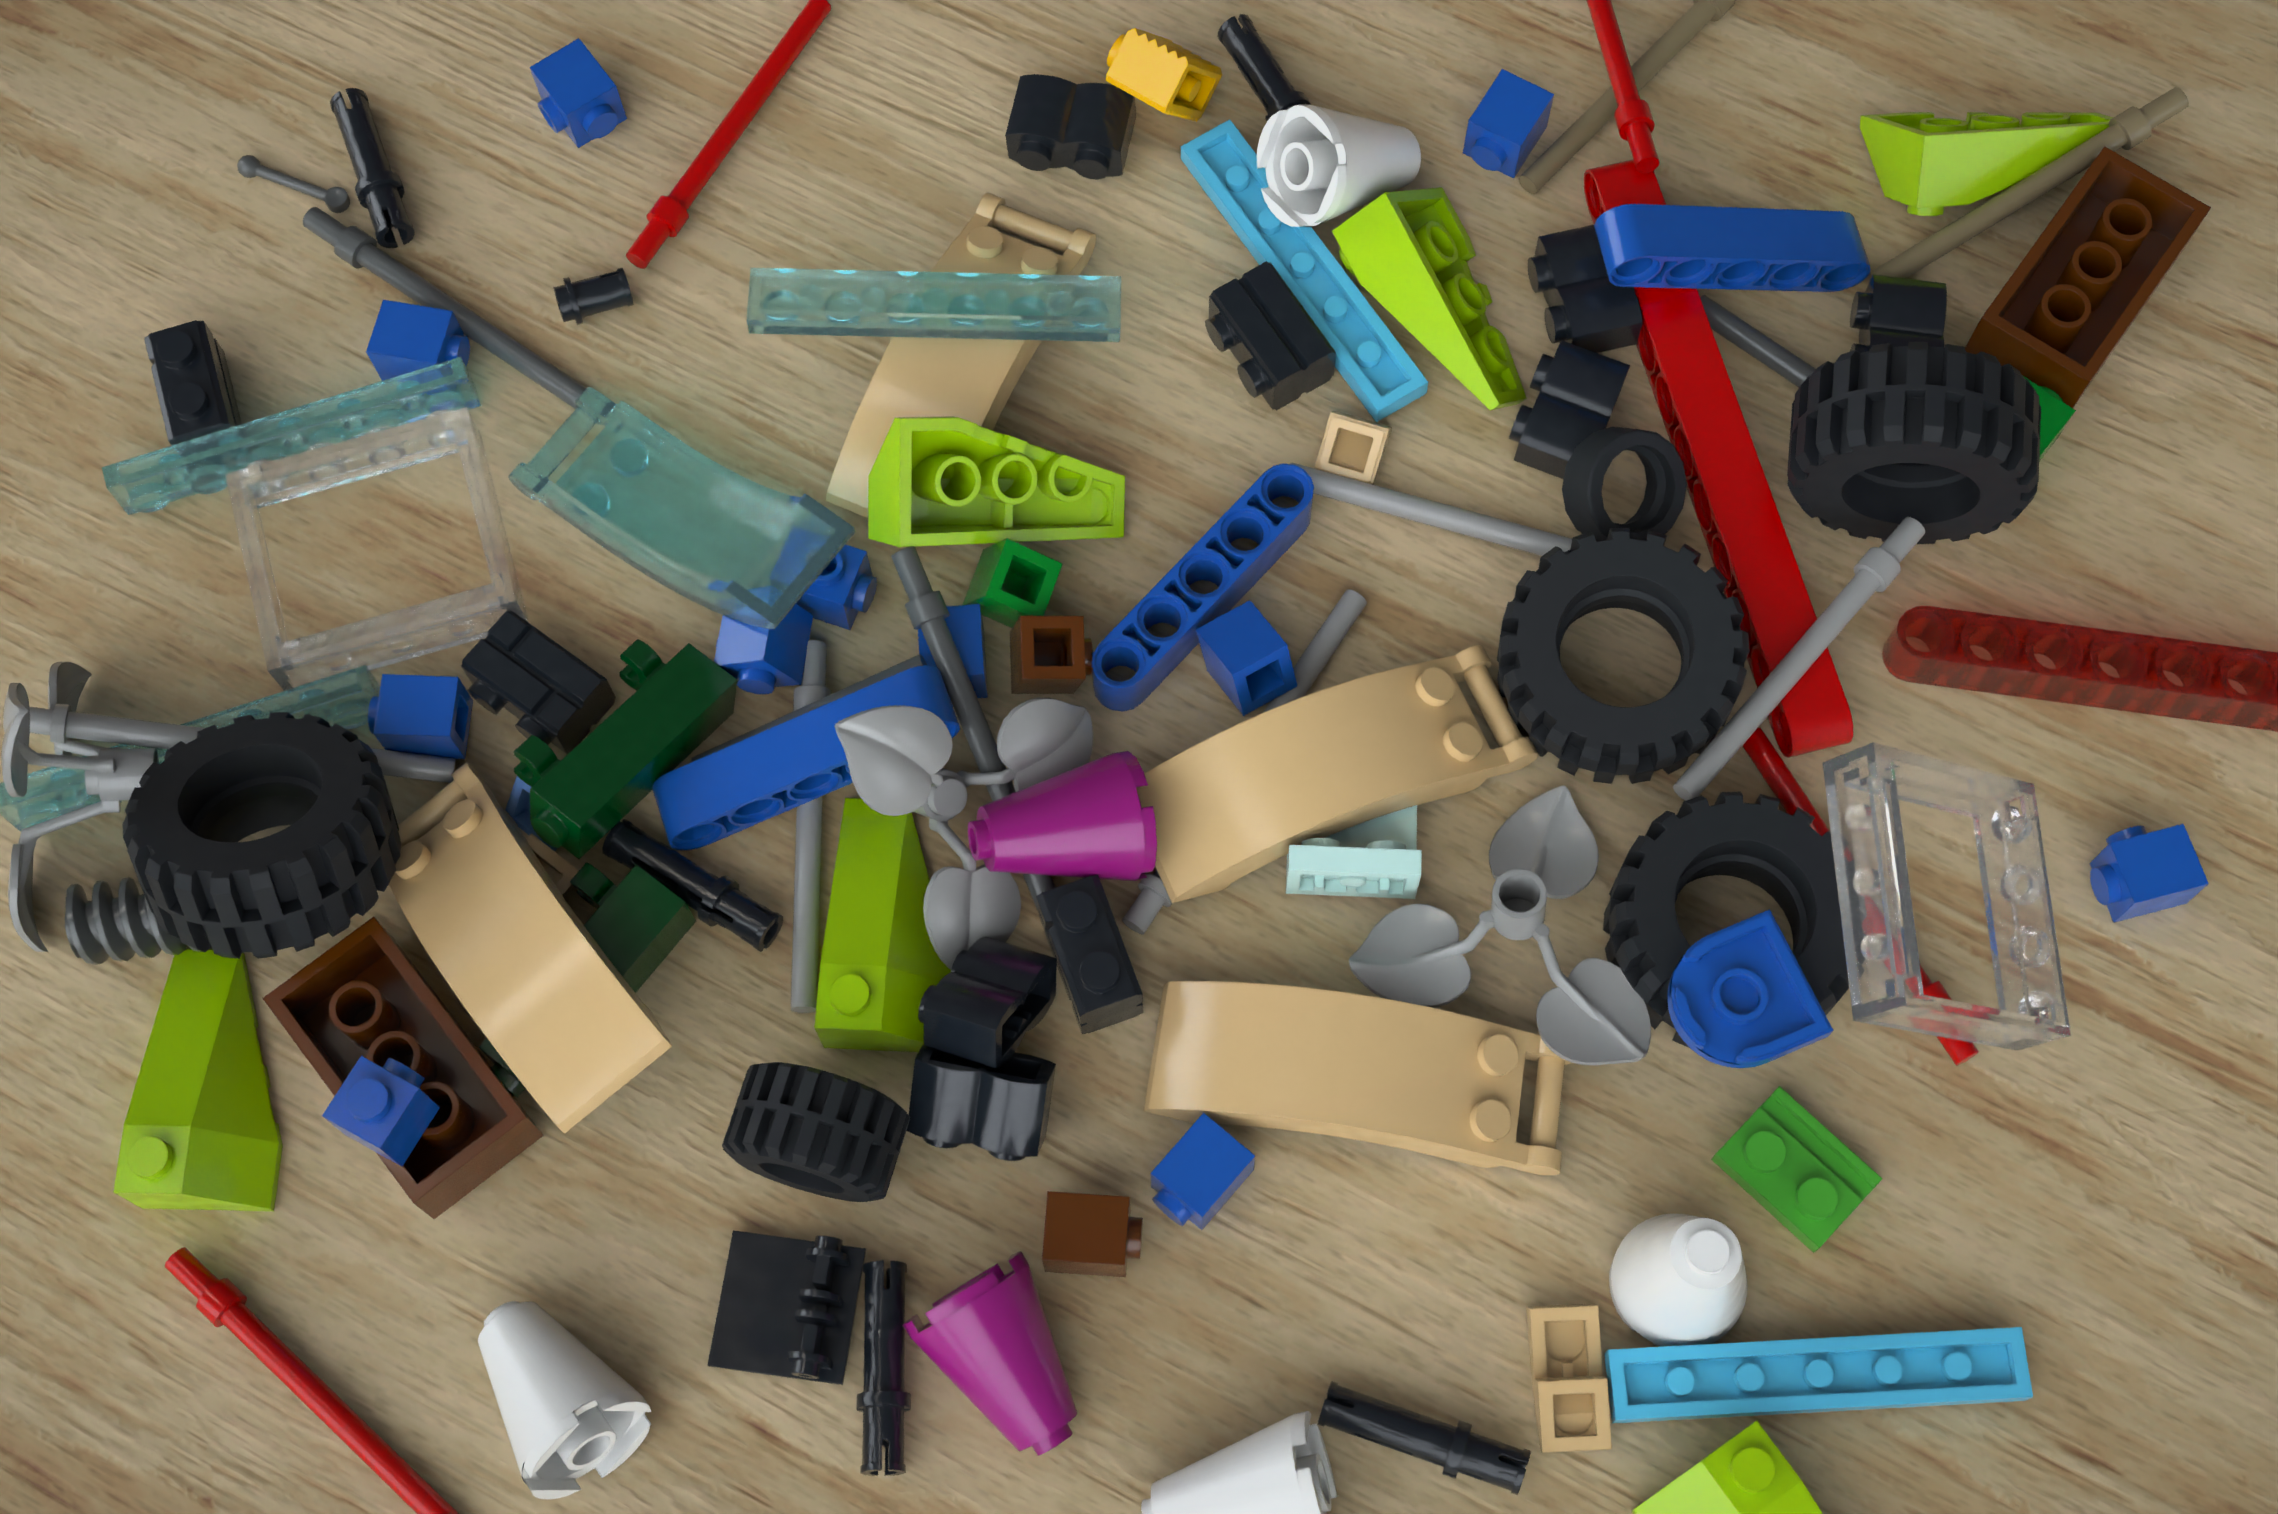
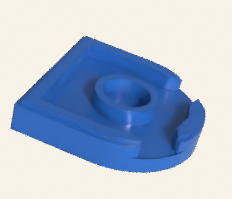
M1770 909L1701 938L1686 951L1671 975L1668 985L1667 1003L1674 1028L1690 1049L1715 1064L1731 1068L1760 1066L1827 1038L1834 1031Z

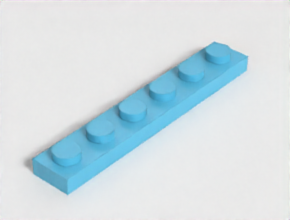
M1229 119L1182 145V162L1257 263L1261 265L1266 261L1268 263L1271 262L1335 350V368L1376 423L1425 395L1428 388L1427 379L1313 228L1288 226L1276 218L1270 211L1261 191V188L1268 187L1265 168L1257 169V154L1233 122Z
M2022 1327L1609 1349L1604 1353L1612 1424L2026 1401L2033 1397Z

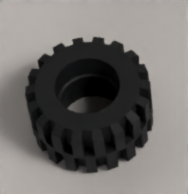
M771 1062L754 1064L749 1066L722 1147L741 1166L778 1183L844 1201H875L886 1197L910 1116L887 1095L849 1078L791 1063Z

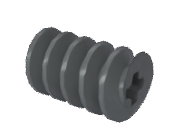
M130 877L121 880L117 898L113 897L112 890L105 881H97L94 884L92 901L87 900L86 893L79 884H71L67 889L65 903L66 935L76 957L82 958L88 964H102L108 960L109 956L115 961H128L135 953L143 958H154L160 953L161 949L166 954L179 955L189 946L182 943L180 938L168 934L158 924L155 914L149 908L145 895L139 894L134 879ZM189 946L193 951L203 952V951H200V950H198V949H196V948H193V947Z

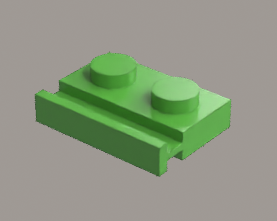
M1780 1086L1711 1159L1813 1253L1826 1242L1882 1180L1874 1170Z

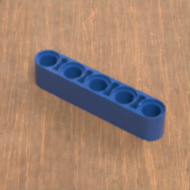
M1625 204L1604 212L1596 219L1594 224L1609 281L1613 285L1620 287L1835 292L1861 283L1871 272L1855 218L1851 213L1843 211Z
M1280 464L1265 471L1099 643L1093 652L1091 665L1095 696L1103 706L1113 711L1123 712L1132 710L1143 703L1199 644L1196 629L1214 620L1216 617L1229 612L1306 531L1311 519L1314 485L1311 477L1304 469L1293 464ZM1284 496L1296 500L1299 504L1290 508H1281L1271 501ZM1247 538L1255 541L1259 546L1252 550L1243 551L1234 548L1230 543L1236 539ZM1205 580L1216 584L1218 589L1211 593L1201 594L1191 590L1189 586L1194 582ZM1167 623L1174 626L1177 632L1162 638L1150 634L1147 630L1154 624ZM1118 666L1129 667L1136 673L1131 679L1122 682L1113 681L1105 674L1113 667Z
M928 665L904 670L659 777L654 782L652 790L671 848L687 851L707 846L853 783L844 749L835 730V724L856 713L882 706L905 705L919 707L938 716L947 726L951 737H955L960 730V726L940 670L935 666Z

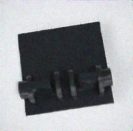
M733 1230L707 1366L843 1385L866 1248L842 1245L843 1240L830 1236H816L815 1241Z

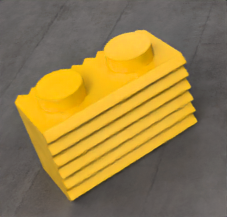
M1134 28L1127 31L1126 34L1120 35L1112 45L1107 57V66L1110 68L1106 74L1105 81L1164 114L1197 122L1202 117L1222 77V71L1220 67L1212 65L1210 61L1202 59L1201 56L1192 54L1190 50L1182 48L1181 45L1173 43L1172 40Z

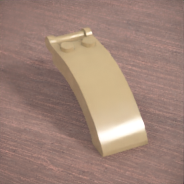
M985 193L978 204L975 215L934 266L893 334L849 429L828 486L826 501L868 518V476L894 418L954 416L993 430L1033 354L1069 304L1075 280L1085 268L1093 253L1096 234L1082 228H1077L1074 232L1005 206L1004 198L991 193ZM997 228L1017 235L1019 237L1025 238L1032 242L1038 243L1050 249L1063 253V255H1058L1047 248L1038 247L1025 241H1022L1020 239L1009 236L1007 234L1001 233L997 230Z
M1481 645L1472 646L1453 656L1378 672L1309 694L1224 730L1144 773L1148 786L1136 787L1142 808L1153 806L1157 835L1155 867L1171 902L1176 903L1222 891L1243 876L1287 855L1289 845H1301L1302 841L1310 838H1325L1347 828L1402 809L1470 792L1479 787L1487 778L1520 770L1534 762L1539 756L1529 737H1522L1488 671L1492 664L1484 647ZM1466 681L1499 748L1490 749L1458 682Z
M466 762L451 774L454 781L398 824V832L401 839V855L395 865L396 871L389 886L423 947L475 1023L544 1112L563 1133H566L664 1054L672 1045L651 1010L625 981L561 895L534 854L517 823L499 804L481 775Z
M1171 981L1163 986L1144 1112L1193 1124L1204 1112L1217 1124L1323 1134L1406 1149L1476 1167L1494 1168L1504 1166L1538 1175H1558L1561 1169L1562 1152L1556 1149L1564 1067L1571 1064V1062L1553 1053L1538 1034L1432 1007L1367 995L1297 986L1224 981ZM1525 1059L1538 1062L1529 1145L1516 1142Z

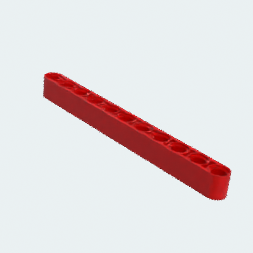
M1633 159L1587 169L1584 173L1585 199L1593 224L1604 212L1620 205H1666L1654 171L1649 173L1638 172ZM1633 287L1643 320L1636 346L1670 442L1674 445L1684 463L1687 490L1714 567L1716 566L1728 581L1724 589V595L1726 598L1738 597L1744 612L1740 630L1749 634V654L1747 660L1758 688L1814 624L1817 617L1697 289ZM1828 647L1768 715L1778 747L1787 758L1848 744L1853 739L1851 711Z

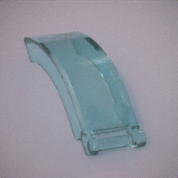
M587 387L575 400L576 410L528 464L520 462L508 475L511 483L524 495L532 500H538L599 545L660 584L721 615L766 629H775L855 534V528L809 495L804 494L802 497L792 496L753 482L688 446L624 401L615 404L591 387ZM596 423L605 425V428L555 484L548 479Z

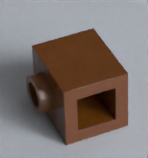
M1020 616L1009 632L1011 694H1074L1086 679V676L1091 675L1093 646L1091 638H1084V616Z
M1047 1191L1042 1253L1045 1272L1126 1277L1127 1258L1140 1259L1143 1229L1142 1217H1130V1197Z

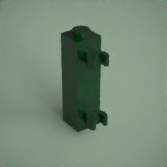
M637 639L620 655V659L628 665L619 672V676L627 685L637 691L562 760L557 758L556 754L545 742L534 735H531L514 750V756L521 761L514 768V773L531 786V825L537 835L548 845L554 848L562 846L576 858L580 859L652 791V786L659 777L673 771L734 713L737 679L690 643L666 664L662 662L659 655L645 642Z
M588 862L584 864L570 881L578 889L577 894L597 909L584 924V927L635 993L696 922L684 900L637 865L633 867L618 886ZM486 1038L479 1048L494 1063L491 1068L503 1085L513 1096L518 1098L526 1088Z

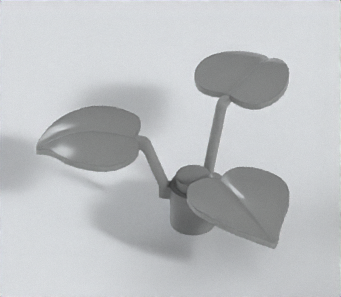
M55 662L52 664L48 680V709H54L55 704L58 703L71 705L72 712H76L81 692L92 674L72 662ZM10 683L4 704L3 729L5 734L1 750L2 775L8 794L11 797H24L27 794L28 764L84 769L87 795H99L101 799L97 803L23 829L18 844H13L8 880V902L11 919L16 932L29 947L36 952H48L38 935L32 904L33 853L38 838L102 813H120L121 801L129 800L134 788L141 787L139 782L142 775L153 762L159 764L156 748H105L77 742L73 738H68L66 744L54 742L55 754L35 752L29 747L30 709L26 689L21 683ZM72 753L84 755L86 757L72 756Z
M1034 698L1019 704L1004 718L997 737L998 756L1007 769L1000 772L969 773L963 770L955 773L943 768L952 753V737L944 722L934 713L923 708L905 705L882 706L856 713L837 722L835 730L846 755L851 779L864 803L883 815L899 816L915 812L928 817L929 828L938 832L962 860L963 869L948 866L935 872L931 877L924 896V921L930 941L940 960L952 970L957 955L962 950L968 951L978 939L989 937L1006 942L1016 928L1020 916L1021 897L1018 885L1010 873L991 872L986 868L985 864L976 868V860H974L971 851L948 826V820L954 818L964 809L967 802L966 788L970 785L1005 784L1013 780L1014 788L1017 792L1089 763L1093 745V729L1091 717L1086 708L1053 698Z
M1566 786L1554 788L1532 799L1511 815L1496 832L1489 850V865L1492 875L1496 880L1492 889L1491 910L1483 911L1480 914L1478 924L1466 939L1459 942V928L1456 921L1442 909L1429 904H1411L1395 909L1383 917L1371 930L1361 947L1349 958V966L1353 974L1377 996L1437 1008L1456 1000L1468 989L1471 982V971L1462 954L1474 950L1489 929L1495 928L1499 934L1511 940L1519 941L1533 937L1538 942L1551 980L1558 986L1549 990L1541 997L1536 1013L1538 1032L1543 1042L1553 1053L1571 1063L1608 1065L1638 1062L1647 1055L1649 1050L1651 1024L1644 999L1632 988L1622 969L1602 959L1587 958L1579 962L1567 978L1562 973L1549 938L1550 930L1544 924L1547 897L1564 899L1579 893L1590 884L1598 867L1599 854L1596 840L1591 829L1578 811L1572 795Z

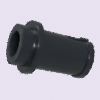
M623 268L572 283L569 277L563 278L564 285L553 287L563 322L575 320L576 324L579 325L583 324L582 317L634 305Z

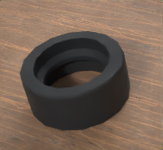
M1609 427L1593 432L1576 446L1565 467L1562 485L1565 511L1576 530L1582 534L1592 532L1596 542L1607 540L1610 528H1630V539L1646 541L1648 530L1665 535L1673 527L1683 509L1687 488L1684 463L1674 445L1657 432L1622 427ZM1622 451H1635L1645 469L1647 484L1644 500L1637 513L1626 523H1614L1604 509L1602 498L1604 475L1612 460Z

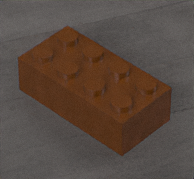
M2104 146L1981 317L1965 347L1966 352L1978 354L1982 351L1996 356L2001 366L2009 363L2019 370L2024 377L2038 386H2044L2053 390L2065 404L2074 408L2183 252L2211 207Z
M375 917L369 919L263 997L265 1003L334 1096L361 1056L382 1068L388 1058H392L425 1078L420 1089L440 1107L402 1167L378 1153L377 1155L413 1204L433 1219H436L544 1136L517 1099L503 1085L492 1070L491 1065L396 940Z

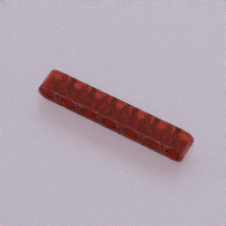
M1916 606L1907 610L1898 620L1884 643L1882 650L1883 663L1887 670L1897 679L1906 682L2278 732V652L1932 606ZM1906 637L1920 639L1927 645L1930 652L1914 649L1908 643ZM1976 645L1984 648L1990 653L1993 660L1979 658L1973 653L1970 646ZM2034 654L2048 657L2052 660L2056 669L2044 667L2037 661ZM2099 662L2109 664L2115 668L2120 678L2105 673L2100 667ZM2163 671L2175 674L2179 677L2183 686L2173 684L2167 679ZM2228 679L2242 685L2247 695L2233 689Z

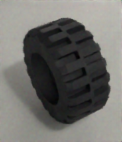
M1909 342L1908 346L1892 347L1890 343L1873 345L1870 351L1863 353L1853 350L1841 354L1835 363L1827 361L1819 366L1811 376L1807 377L1795 393L1791 414L1787 470L1788 487L1797 503L1811 518L1818 517L1822 525L1833 530L1845 529L1850 536L1862 539L1870 536L1881 538L1882 542H1885L1906 517L1916 519L1925 528V534L1917 544H1935L1936 540L1950 539L1954 542L1969 539L1973 533L1980 532L1983 535L1997 530L2002 522L2010 523L2016 519L2033 500L2037 492L2041 429L2039 396L2030 382L2023 377L2019 370L2009 363L2001 366L1996 356L1982 351L1978 354L1966 352L1963 346L1946 344L1943 348L1928 346V342Z
M1610 528L1607 540L1596 542L1594 534L1588 532L1573 537L1570 550L1563 552L1561 548L1555 546L1541 556L1539 569L1536 572L1527 570L1516 585L1515 597L1513 601L1508 602L1502 620L1497 661L1499 662L1497 677L1499 691L1502 697L1507 698L1509 704L1508 711L1518 729L1524 728L1530 735L1529 739L1535 746L1539 756L1543 757L1549 751L1558 757L1559 763L1557 768L1574 776L1578 767L1595 772L1593 782L1612 784L1615 775H1629L1631 784L1650 781L1654 771L1663 769L1667 774H1670L1684 767L1689 756L1694 753L1700 755L1716 737L1719 729L1724 727L1741 692L1747 670L1744 668V662L1749 654V634L1740 630L1744 612L1738 597L1726 598L1723 593L1728 582L1716 566L1711 567L1707 572L1701 570L1697 566L1701 553L1689 545L1684 544L1680 551L1676 552L1664 546L1667 535L1648 530L1646 541L1630 539V528ZM1623 608L1645 614L1664 627L1675 641L1681 656V669L1678 680L1666 696L1650 704L1637 707H1616L1598 702L1581 692L1571 682L1562 668L1560 646L1568 627L1580 617L1601 609Z
M270 712L269 718L255 719L252 715L233 718L234 724L217 729L214 724L198 731L195 740L187 744L182 741L178 742L166 751L164 762L161 764L153 762L146 770L139 782L141 787L134 788L126 806V817L122 824L123 839L151 912L155 914L158 924L168 934L180 938L182 943L205 953L212 947L214 954L221 957L240 959L242 953L252 952L253 956L259 959L277 956V950L294 947L297 952L315 946L314 939L327 933L334 937L349 928L350 918L355 914L364 916L379 898L377 891L384 892L396 871L395 865L401 855L399 826L384 775L375 753L369 745L359 740L356 734L336 723L330 727V723L325 719L307 714L302 719H295L289 712ZM291 825L280 832L261 839L238 842L251 834L268 828Z
M1740 791L1720 792L1715 804L1709 806L1707 798L1701 795L1684 801L1677 815L1674 812L1665 811L1652 821L1645 836H1638L1630 848L1610 890L1609 895L1611 898L1604 912L1603 931L1610 934V939L1605 947L1608 962L1622 969L1632 988L1644 999L1650 1024L1654 1029L1662 1021L1674 1028L1667 1003L1668 985L1676 965L1691 947L1680 930L1675 913V903L1678 894L1689 882L1707 876L1725 875L1741 878L1759 886L1774 898L1788 919L1793 939L1792 952L1825 1015L1832 1010L1850 988L1859 973L1857 965L1867 954L1870 935L1865 930H1862L1871 918L1869 898L1865 895L1855 896L1854 891L1863 881L1856 862L1849 861L1843 864L1838 853L1844 844L1831 830L1821 836L1812 829L1810 825L1815 819L1814 816L1799 807L1793 816L1778 810L1780 799L1763 794L1759 795L1755 804L1743 803V794ZM1676 1031L1672 1041L1688 1047Z

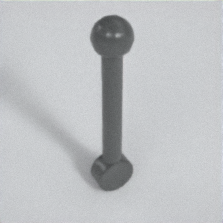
M245 155L238 160V171L245 178L259 176L325 201L329 210L334 213L344 212L350 205V198L345 189L341 187H332L326 190L263 166L253 155Z

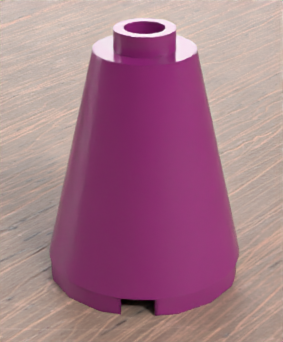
M1129 751L1111 753L980 806L977 812V820L969 821L968 841L974 860L983 859L986 868L991 872L1080 878L1098 875L1100 879L1136 881L1147 878L1145 873L1152 872L1156 863L1157 835L1153 806L1142 808L1136 787L1148 786L1144 771L1137 758Z
M1020 1251L1011 1255L1008 1260L1013 1269L1011 1272L1004 1275L997 1263L932 1304L934 1308L925 1313L930 1321L929 1323L923 1325L916 1314L906 1321L903 1326L918 1347L1018 1451L1032 1446L1037 1456L1061 1444L1073 1434L1067 1423L1076 1417L1078 1413L1029 1264Z

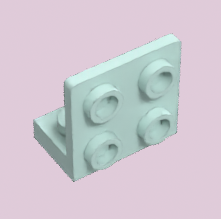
M1417 805L1366 821L1325 838H1310L1302 841L1301 845H1289L1286 865V894L1415 899L1421 878L1422 850H1417Z

